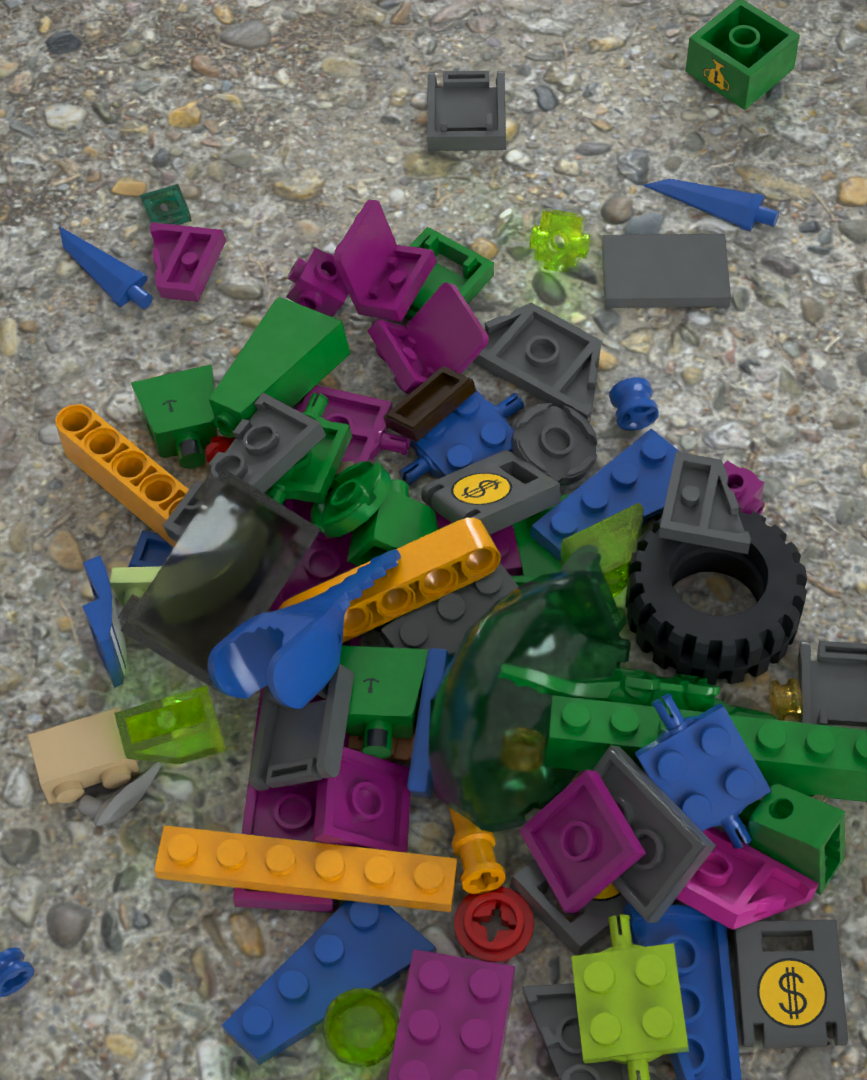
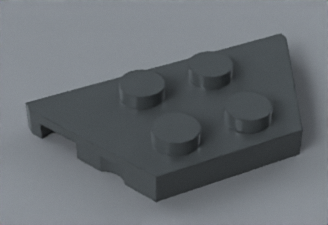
M532 302L515 309L508 316H499L485 322L484 330L489 338L488 344L472 362L546 403H553L551 406L562 408L565 405L575 409L588 422L591 421L602 340Z

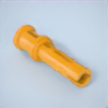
M448 754L437 761L436 769L441 779L456 833L451 845L453 854L460 858L462 864V887L471 894L488 893L499 888L504 883L506 874L501 864L497 863L493 851L496 845L494 833L483 825L468 773L466 758L461 754H455L454 758L457 767L454 768L451 754Z

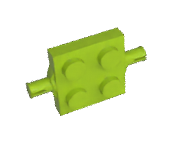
M614 915L608 918L612 947L599 953L571 956L583 1061L585 1064L605 1061L627 1064L629 1080H638V1074H640L641 1080H650L648 1062L663 1054L689 1052L674 943L647 947L632 944L630 916L620 915L622 935H620L617 916Z

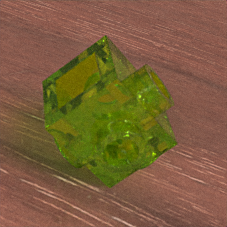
M550 208L542 210L540 225H533L529 248L535 250L534 260L543 261L544 269L568 272V266L575 267L580 263V258L587 259L591 242V234L585 233L588 215ZM557 235L564 239V248L556 243Z

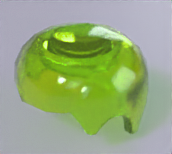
M367 988L347 990L334 998L326 1009L321 1026L325 1047L338 1062L352 1068L374 1066L393 1052L399 1016L396 1007L382 992Z

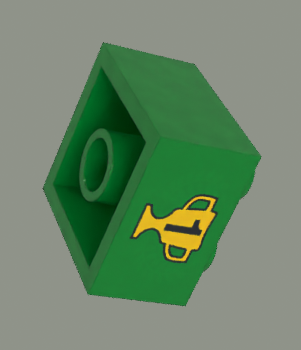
M735 0L689 37L685 72L746 110L794 69L800 35L747 1Z

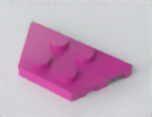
M710 827L703 831V833L716 847L676 897V899L707 915L709 918L734 930L811 902L819 883L741 842L743 847L734 849L726 833L715 827Z

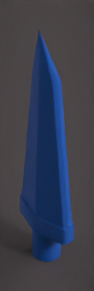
M670 178L643 185L750 232L755 222L775 227L779 218V211L762 206L765 195L758 193L753 194Z
M59 226L64 250L111 297V300L116 305L122 307L131 300L140 308L145 309L151 304L153 300L152 295L142 288L148 279L144 273L133 269Z

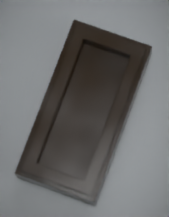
M442 366L383 416L387 428L418 442L476 392L474 381Z

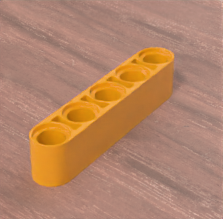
M74 404L63 408L55 418V425L67 458L178 552L190 555L192 551L171 539L163 527V524L189 489L89 407Z
M467 517L397 548L396 550L401 555V558L397 561L398 566L386 570L387 574L374 580L372 587L363 590L361 597L350 602V606L344 616L342 643L493 573L499 566L501 555L481 520ZM371 561L289 598L283 602L279 609L300 603L327 591L330 587L343 582L346 577L355 574L360 567L369 564Z

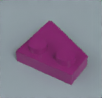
M152 222L150 225V233L154 242L152 253L153 262L157 269L155 271L156 288L160 297L198 302L226 243L223 231L221 229Z

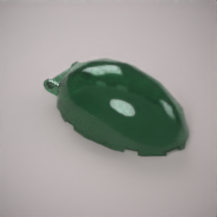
M585 545L578 548L560 572L543 574L517 587L495 602L466 630L430 700L428 765L436 798L482 831L493 833L523 826L526 823L525 815L533 809H543L567 787L579 772L578 770L543 767L546 723L552 697L546 693H538L528 686H516L511 680L505 678L498 679L503 663L526 666L563 679L610 677L614 668H620L621 662H629L631 643L629 639H623L619 634L627 623V616L622 608L617 607L599 564L602 557L597 546Z

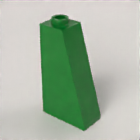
M282 297L277 298L209 398L215 417L214 424L218 431L227 438H235L233 431L242 419H251L257 411L254 403L262 393L291 408L351 354L343 321Z

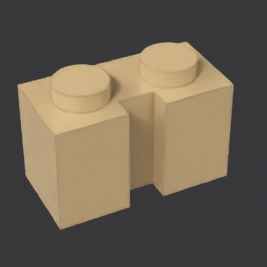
M121 707L27 735L39 782L49 805L57 802H74L86 794L85 788L102 783L108 789L122 787L129 783L131 779L141 774Z

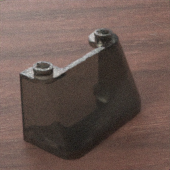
M223 468L218 478L209 473L195 495V498L202 503L143 596L139 598L132 594L117 617L125 622L120 630L121 632L217 692L219 691L214 686L208 673L210 652L242 623L256 615L268 612L291 573L299 564L298 560L310 548L321 530L225 468Z

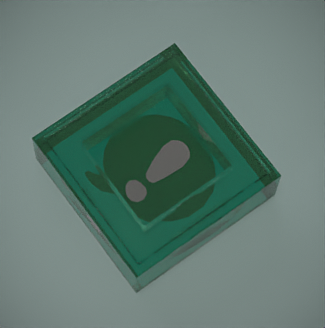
M178 184L140 195L141 203L150 225L152 222L180 225L192 221L189 208Z

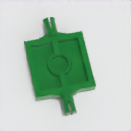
M313 393L303 414L318 421L326 436L264 493L266 497L258 513L266 520L269 517L271 521L276 520L282 503L286 499L323 504L350 443L352 433L350 425L330 422L322 418L324 410L329 403L328 398L323 394H319L318 397L317 393Z

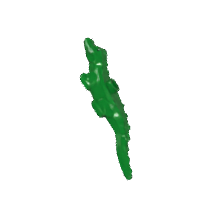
M486 660L485 668L493 673L496 678L511 680L516 686H528L538 693H546L551 695V697L554 695L652 706V703L659 699L664 707L667 708L661 697L671 694L677 708L681 710L705 712L720 703L725 707L729 715L778 720L773 714L729 705L715 697L720 694L719 686L708 684L707 678L694 675L674 674L673 678L655 676V674L639 669L614 668L610 677L563 679L522 665Z

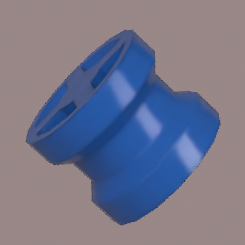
M640 377L627 378L615 384L609 391L611 404L617 408L615 413L616 422L621 429L629 431L640 430L650 426L659 417L657 404L650 399L653 391L648 380Z

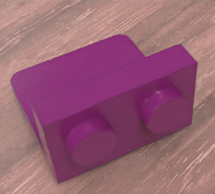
M371 199L366 201L361 211L356 215L353 224L342 241L337 245L334 253V262L358 315L398 322L403 320L437 263L433 250L397 245L380 202Z
M448 282L443 283L406 326L377 319L367 331L376 345L375 350L377 354L388 364L393 372L396 385L406 394L413 392L442 366L462 374L487 346L489 340L484 328L457 287Z

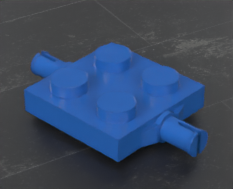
M476 390L474 394L418 442L410 439V446L415 450L417 459L399 470L401 479L405 480L410 486L426 473L441 478L506 449L513 453L511 437L514 429L508 424L507 419L519 410L524 409L522 399L518 398V394L513 393L495 406Z
M671 694L661 697L670 715L659 699L655 700L652 706L655 707L666 729L663 730L654 742L634 753L645 773L702 832L710 827L722 825L732 843V847L738 849L743 847V844L735 832L736 829L741 839L747 845L751 842L752 837L741 821L739 814L742 813L746 806L772 791L725 707L719 703L698 716L683 718Z

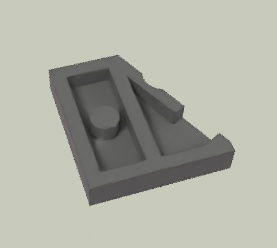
M676 451L659 529L660 538L748 554L751 537L748 531H744L738 514L740 507L734 492L727 485L728 475L721 459Z

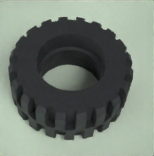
M741 507L738 514L744 531H748L751 537L748 554L660 538L659 529L662 519L660 518L653 524L652 532H645L637 542V550L632 553L629 565L625 607L628 609L627 622L629 629L633 633H637L636 643L644 653L652 651V662L662 669L666 670L670 666L676 669V674L707 678V683L711 685H716L717 679H727L728 684L740 683L744 681L746 673H750L752 677H757L768 671L769 663H778L786 655L788 645L793 644L807 594L805 589L807 582L806 568L803 564L799 563L801 554L796 545L792 542L786 544L787 534L776 524L772 527L765 524L766 517L754 511L751 515L740 512ZM700 572L722 573L743 583L751 591L757 603L738 614L727 616L710 615L697 611L687 605L677 595L673 586L692 574Z

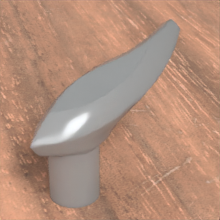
M157 760L128 785L118 789L106 801L90 795H84L78 805L79 812L95 818L93 821L95 826H103L117 821L140 801L159 771L161 763Z

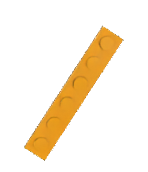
M164 825L154 873L157 879L451 913L457 874V858Z

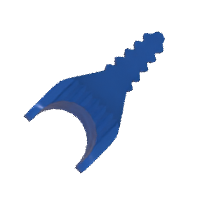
M396 549L390 550L378 557L372 558L369 564L360 567L355 574L346 577L343 582L330 587L321 594L282 609L261 613L242 623L210 652L208 673L214 686L224 695L248 699L255 692L268 685L273 697L279 704L290 708L302 709L328 684L339 666L343 642L344 616L350 606V602L361 597L363 590L372 587L374 580L387 574L386 570L398 566L397 561L401 558L399 551Z

